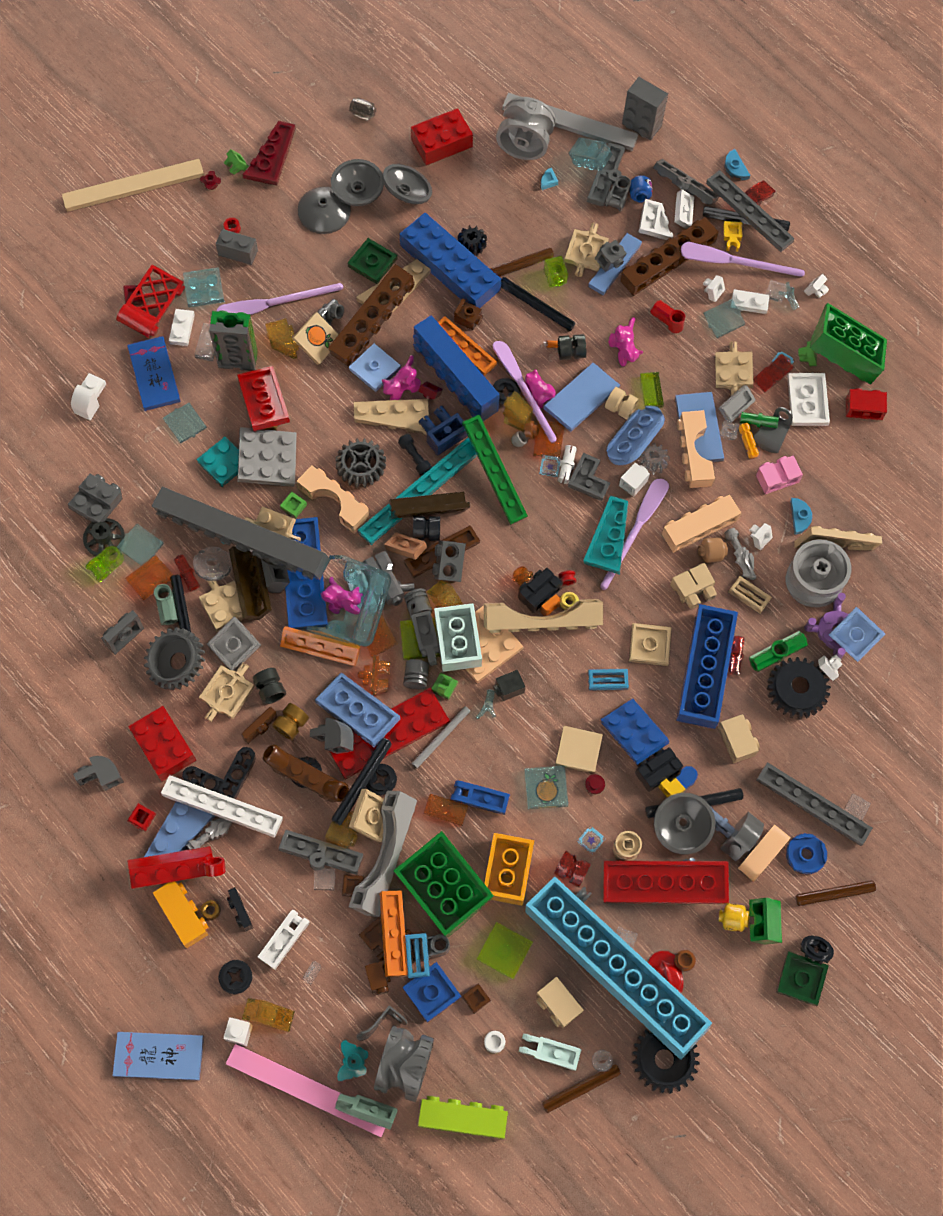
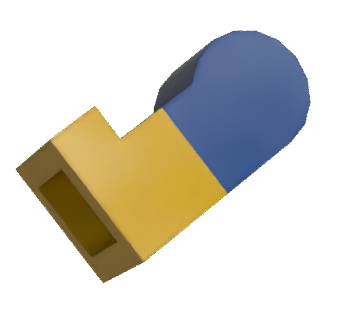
M686 766L673 781L669 782L666 778L660 783L658 788L666 797L676 793H683L695 783L698 777L697 771L691 766Z

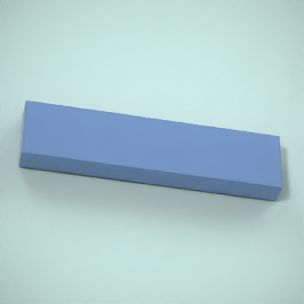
M628 233L619 243L627 253L623 259L624 263L618 268L613 267L607 272L601 267L588 285L589 288L603 296L642 245V241Z

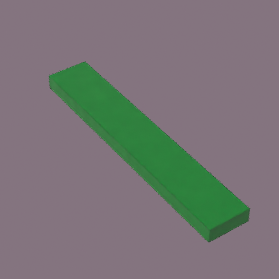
M480 414L463 421L462 425L509 524L512 525L527 518L528 515Z

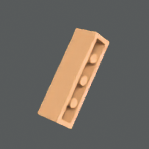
M730 495L726 497L720 496L709 505L704 504L693 513L688 512L681 519L666 523L662 536L674 553L737 522L741 511Z

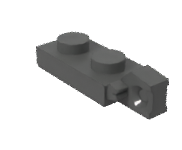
M429 610L413 614L411 617L420 653H422V657H428L430 666L437 665L435 654L440 652L431 612Z

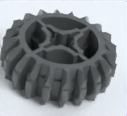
M356 438L355 443L349 440V446L343 444V450L338 451L339 456H336L337 463L335 464L338 475L342 476V480L344 482L348 480L350 486L355 483L357 488L359 484H363L365 488L368 482L370 485H373V480L379 482V476H383L384 469H386V457L383 456V449L379 450L380 446L378 444L374 445L372 440L367 443L365 438L362 442H359V439ZM350 457L352 460L351 467L347 468L346 462ZM374 457V459L376 460V464L372 468L370 466L371 459Z

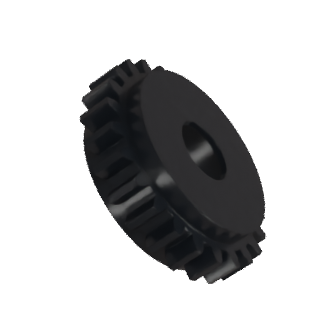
M790 657L787 663L782 660L780 666L776 665L775 671H771V677L767 680L770 685L766 688L771 691L768 697L774 698L771 704L777 703L778 707L776 710L778 711L782 708L784 710L783 715H786L788 712L790 713V718L797 715L798 719H801L804 715L807 719L810 717V712L815 716L817 710L821 711L824 708L823 705L827 704L826 698H829L830 693L826 691H829L831 686L826 685L829 678L823 677L825 672H820L819 666H813L814 661H811L809 664L807 663V658L800 661L799 657H796L795 661H793ZM797 677L805 678L809 683L808 691L805 693L795 692L792 688L793 679Z
M644 1030L645 1037L638 1036L637 1039L640 1041V1044L634 1043L633 1046L637 1051L631 1053V1055L636 1056V1059L632 1061V1064H637L634 1073L640 1072L641 1074L638 1080L645 1079L644 1086L646 1087L651 1084L652 1091L660 1088V1094H663L665 1089L671 1094L673 1088L679 1092L681 1091L680 1085L686 1088L688 1086L686 1080L692 1082L694 1078L691 1074L698 1073L694 1066L700 1065V1062L695 1060L700 1053H694L693 1050L697 1047V1044L680 1060L652 1032ZM660 1050H668L673 1055V1065L668 1069H661L655 1062V1055Z

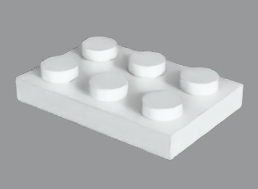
M788 373L790 412L793 415L791 426H828L830 419L825 373Z

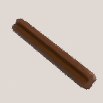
M549 247L490 269L496 275L502 276L554 257V252Z
M873 880L801 893L796 895V902L798 906L871 893L876 891V884Z
M614 1064L542 1103L544 1110L549 1113L614 1079L621 1074L619 1067Z

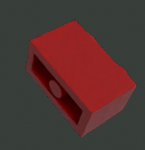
M860 388L849 390L846 396V417L883 420L887 413V392L862 390Z

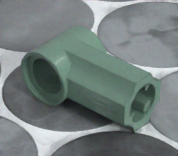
M158 585L154 589V596L157 602L161 625H172L178 622L173 593L168 585ZM163 592L169 593L166 598H159Z

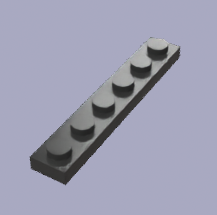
M720 170L707 179L706 184L780 252L794 242L795 238Z
M768 762L756 780L860 846L864 844L873 829L868 824Z

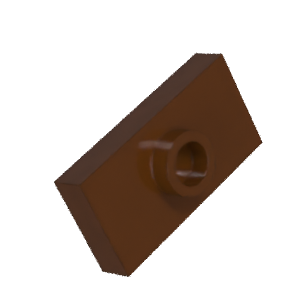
M269 707L242 732V737L248 744L259 734H264L269 728L268 725L277 718L276 711L272 707Z

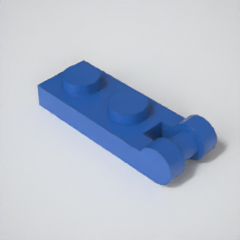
M459 780L455 781L454 794H451L450 801L505 815L510 794ZM463 790L469 791L467 797L462 796Z

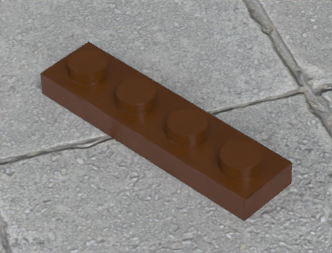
M471 525L441 540L465 543V551L480 543V539ZM439 542L426 548L416 560L412 558L404 560V564L413 578L433 568V564L436 563L437 556H435V546ZM448 546L445 550L448 557L453 554L451 546Z

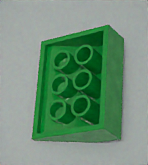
M827 303L811 337L810 348L816 354H821L831 363L839 365L846 372L852 373L859 380L870 385L884 371L887 339Z
M443 831L438 833L394 870L445 937H450L494 897Z

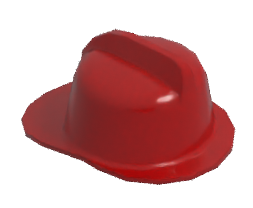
M669 951L654 953L648 963L675 989L682 993L684 986L682 971L675 965V955Z

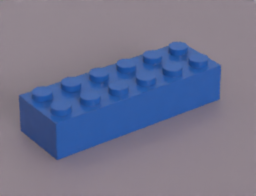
M426 212L399 234L400 246L413 258L430 268L431 274L461 300L463 298L467 303L481 308L501 290V278Z
M430 315L415 325L413 335L414 349L417 353H421L424 356L425 362L435 369L437 376L441 380L443 379L447 383L448 389L452 393L455 392L459 402L463 406L466 405L469 409L470 415L475 417L480 414L482 421H485L497 413L500 394L434 317Z
M699 604L694 620L676 721L712 729L717 727L720 719L738 612Z

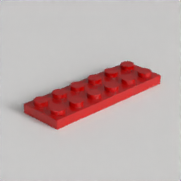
M431 688L391 708L401 719L384 736L392 744L384 758L450 722ZM354 732L353 751L340 754L329 751L344 779L362 771L377 745L373 747Z
M604 861L603 902L729 904L728 861Z

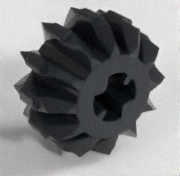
M470 225L468 229L462 228L461 233L457 236L458 241L475 256L477 252L482 254L483 249H486L487 236L484 234L483 229L478 230L477 225L475 228H471Z

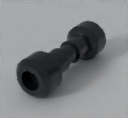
M410 434L402 435L398 440V444L412 456L413 461L417 465V472L423 476L432 468L431 464L419 455L414 446L412 436Z

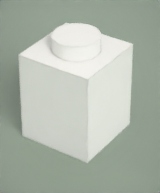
M634 463L621 477L619 486L634 497L648 482L650 473H648L644 466Z
M229 1017L223 1039L227 1042L247 1047L253 1025L250 1022Z

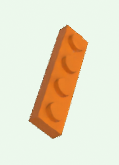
M446 316L438 321L441 327L484 376L497 365V361Z
M287 626L283 628L280 647L356 666L360 646Z
M381 891L380 907L385 977L407 976L408 967L402 891Z

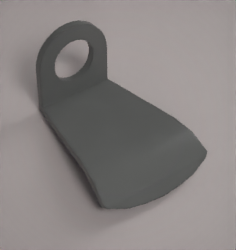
M778 407L773 415L774 417H779L777 429L763 426L753 437L755 444L763 450L779 453L793 420L792 413L784 407ZM779 412H785L789 418H782Z
M389 1005L371 1028L359 1032L356 1037L359 1041L368 1039L388 1014L403 1025H407L408 1022Z

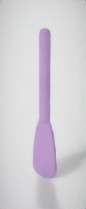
M686 242L681 247L682 256L690 260L710 263H734L799 277L805 275V271L801 269L732 256L724 251L697 243Z
M337 283L272 299L245 300L223 304L217 308V311L223 310L230 313L244 312L252 315L270 306L340 291L343 289V285Z
M502 341L494 342L492 346L494 352L511 377L517 382L549 441L554 443L557 438L525 384L510 348Z
M660 478L651 483L637 513L636 522L624 542L622 561L641 527L652 516L669 489V483L666 480ZM607 572L600 585L602 590L608 588L616 573Z

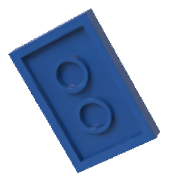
M631 699L601 719L603 726L636 765L669 744V739L634 699Z

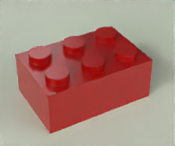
M458 108L411 126V140L426 166L473 147V133Z
M164 706L128 726L161 782L166 780L169 775L172 776L197 761Z

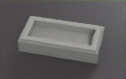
M743 385L718 409L727 423H731L756 399L748 386Z

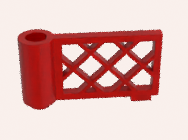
M152 264L126 304L119 310L116 321L147 338L155 337L159 330L157 324L176 295L181 296L185 289V286H183L184 282ZM152 272L160 275L161 279L152 281L150 275ZM173 282L177 284V287L168 290L166 283ZM163 284L164 291L155 292L153 285ZM150 286L152 293L143 294L141 288ZM166 295L168 300L167 302L159 303L157 296ZM154 297L156 304L146 305L144 298ZM141 299L143 306L136 307L131 303L133 300ZM158 308V316L154 317L149 314L148 309Z

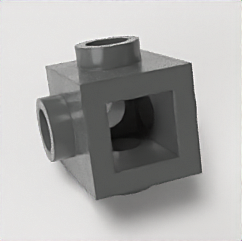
M614 240L611 243L606 242L603 244L594 259L607 272L613 267L618 268L621 266L627 253L623 246L617 240Z

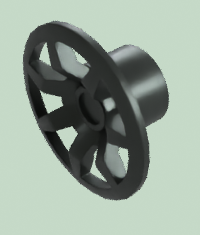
M107 518L104 522H91L83 534L85 548L91 554L98 557H108L117 553L125 541L123 527L117 521ZM105 522H110V523H113V524H112L111 526H109V525H108L107 523H105ZM116 526L120 529L121 535L112 533ZM88 533L93 536V540L87 543ZM121 539L120 544L115 548L111 540ZM98 543V552H95L90 548V546H94ZM106 544L112 549L108 553H102Z

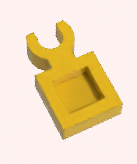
M724 221L723 241H727L726 251H729L730 246L733 245L736 247V252H738L740 248L739 241L742 240V222Z

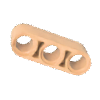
M774 825L738 869L754 882L789 841L790 837Z

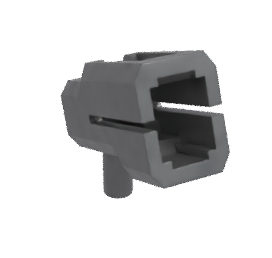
M386 551L375 555L377 561L374 560L373 556L364 560L362 568L365 570L376 594L384 597L388 606L399 605L404 599L403 592L415 590L414 583L401 584L400 581L396 580L392 573L393 564Z

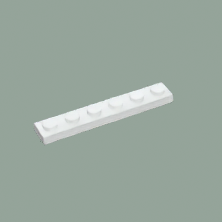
M170 775L161 792L163 797L274 838L283 820L282 816Z

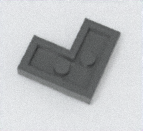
M583 453L568 483V487L603 501L610 482L594 476L600 460Z

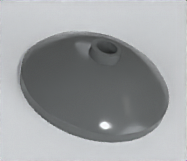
M363 159L348 160L334 170L331 177L332 191L345 204L351 206L370 204L383 191L382 172L370 161Z
M392 164L387 166L382 173V180L386 189L394 197L405 203L423 204L432 195V187L429 181L420 172L409 166Z
M317 187L303 195L298 204V216L303 226L319 234H329L340 230L346 225L351 214V206L341 202L334 195L331 187Z
M686 792L673 794L667 797L656 810L654 816L656 836L661 844L672 852L678 854L698 852L711 841L714 835L716 824L713 810L703 798L695 794ZM682 818L686 820V824L684 826H681L679 824V821Z

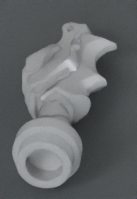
M735 528L727 530L725 532V539L731 541L735 549L734 555L737 558L735 563L743 570L741 577L750 578V580L756 579L753 571L754 557L752 553H749L746 547L741 546L737 538L739 532Z
M223 818L212 820L211 825L205 828L206 833L196 839V841L190 839L186 847L188 850L200 848L210 839L213 841L223 837L228 833L233 822Z

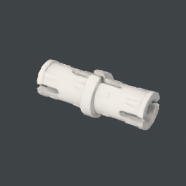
M571 445L565 446L563 460L560 462L561 470L558 482L562 483L565 476L564 484L569 483L571 471L575 466L574 458L577 448L572 446L570 453Z

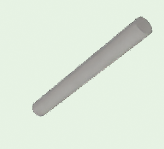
M464 706L411 763L416 769L469 714V708Z

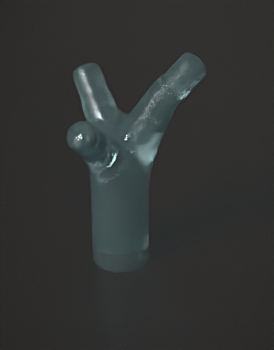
M786 282L787 292L779 291L778 294L784 296L789 301L792 309L796 310L799 308V305L794 296L795 288H790L789 282Z
M487 690L485 703L480 713L476 716L477 719L483 716L486 711H489L493 718L496 717L493 709L494 690Z

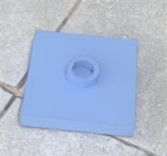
M375 343L349 366V370L375 392L383 386L382 379L389 380L401 369V365Z
M857 607L829 634L857 662L886 635Z

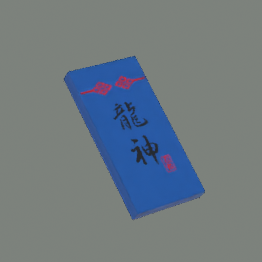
M164 336L129 344L128 349L144 411L181 402Z

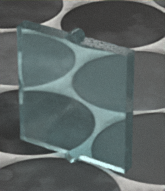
M733 299L704 312V316L709 323L708 327L712 329L716 338L746 325L740 314L741 310L737 309Z
M190 403L179 409L175 408L174 412L163 417L180 444L191 437L194 438L196 434L207 428Z
M136 524L129 533L125 534V538L119 543L117 549L144 567L152 557L156 556L155 553L164 543Z

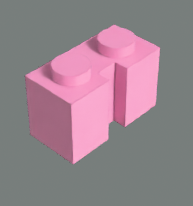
M794 455L788 458L786 456L781 457L775 464L767 462L759 467L756 477L765 494L800 482L803 474Z

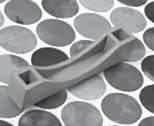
M401 791L386 792L381 807L383 840L380 854L370 874L355 887L349 904V908L366 916L380 917V892L388 891L390 888L394 870L396 869V864L417 803L416 799Z

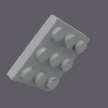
M240 427L237 482L294 487L297 433L265 429L253 431V428Z

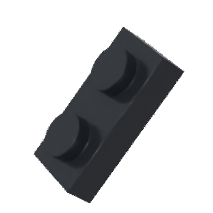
M236 887L227 890L230 895L227 897L230 908H235L238 915L235 916L239 928L244 927L246 932L253 929L254 927Z

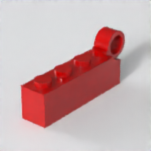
M210 846L127 860L131 889L203 876L216 877L226 872L225 859L223 857H213Z

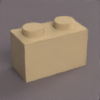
M743 714L720 723L718 729L733 764L756 756L759 751V742L756 737L753 738L750 731L751 724L748 719L744 718Z
M555 977L536 994L538 997L536 1001L543 1010L547 1009L551 1014V1021L557 1027L560 1025L562 1029L584 1011L558 977Z

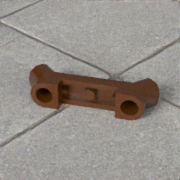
M275 744L268 746L263 753V761L272 767L274 772L283 777L286 776L319 794V797L326 801L342 802L349 791V787L345 782L334 779L285 752Z

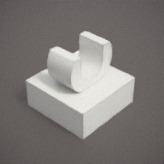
M823 274L815 278L804 292L808 296L815 293L819 298L829 291L828 287L824 285L827 278Z
M716 275L713 280L707 278L703 282V285L707 286L704 291L708 293L709 300L716 302L725 290L723 277Z
M766 523L761 528L753 525L749 529L752 532L750 537L754 540V546L759 550H762L773 538L771 526Z
M834 655L830 660L823 656L818 660L819 667L834 681L839 676L837 669L842 665L841 659L837 655Z

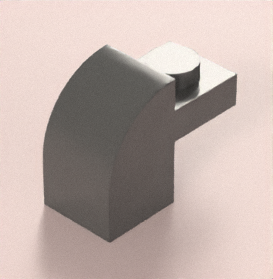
M326 718L325 725H319L318 728L310 729L311 738L321 742L325 741V750L336 754L353 751V732L347 724L332 718Z
M103 756L90 757L92 765L83 766L73 774L80 786L98 778L105 791L124 783L115 764Z
M748 811L735 825L734 832L721 845L720 849L734 861H737L756 844L763 832L764 824Z

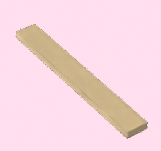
M200 159L67 192L62 194L66 211L69 212L204 176Z

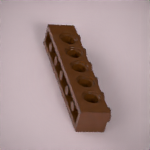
M706 217L700 221L696 220L691 227L681 230L674 238L667 239L659 248L655 247L647 256H642L633 265L626 266L622 270L620 282L635 296L689 260L681 254V246L684 243L692 242L710 246L716 242L719 231Z
M395 264L328 347L330 354L346 366L356 361L359 352L368 346L370 338L380 331L382 323L391 317L392 311L402 303L406 293L412 291L414 287L413 275ZM395 286L399 287L397 290H391ZM383 300H388L386 304H380ZM377 314L375 318H369L370 315ZM366 328L364 332H358L359 329ZM349 342H355L353 346H347Z

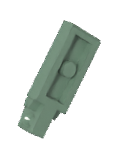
M340 1093L335 1109L389 1130H391L398 1111L397 1108L358 1094L356 1097H349Z

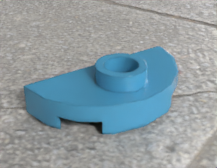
M736 149L731 150L725 160L726 172L731 177L735 176L736 178H741V180L750 179L751 175Z
M791 498L794 534L797 535L803 533L811 524L812 511L806 502L798 498Z

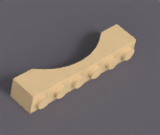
M599 599L578 600L573 606L560 613L542 617L518 613L504 603H484V627L490 633H500L501 629H509V632H520V629L528 628V631H539L540 628L559 630V627L575 630L578 629V626L595 629L597 625H603V602Z

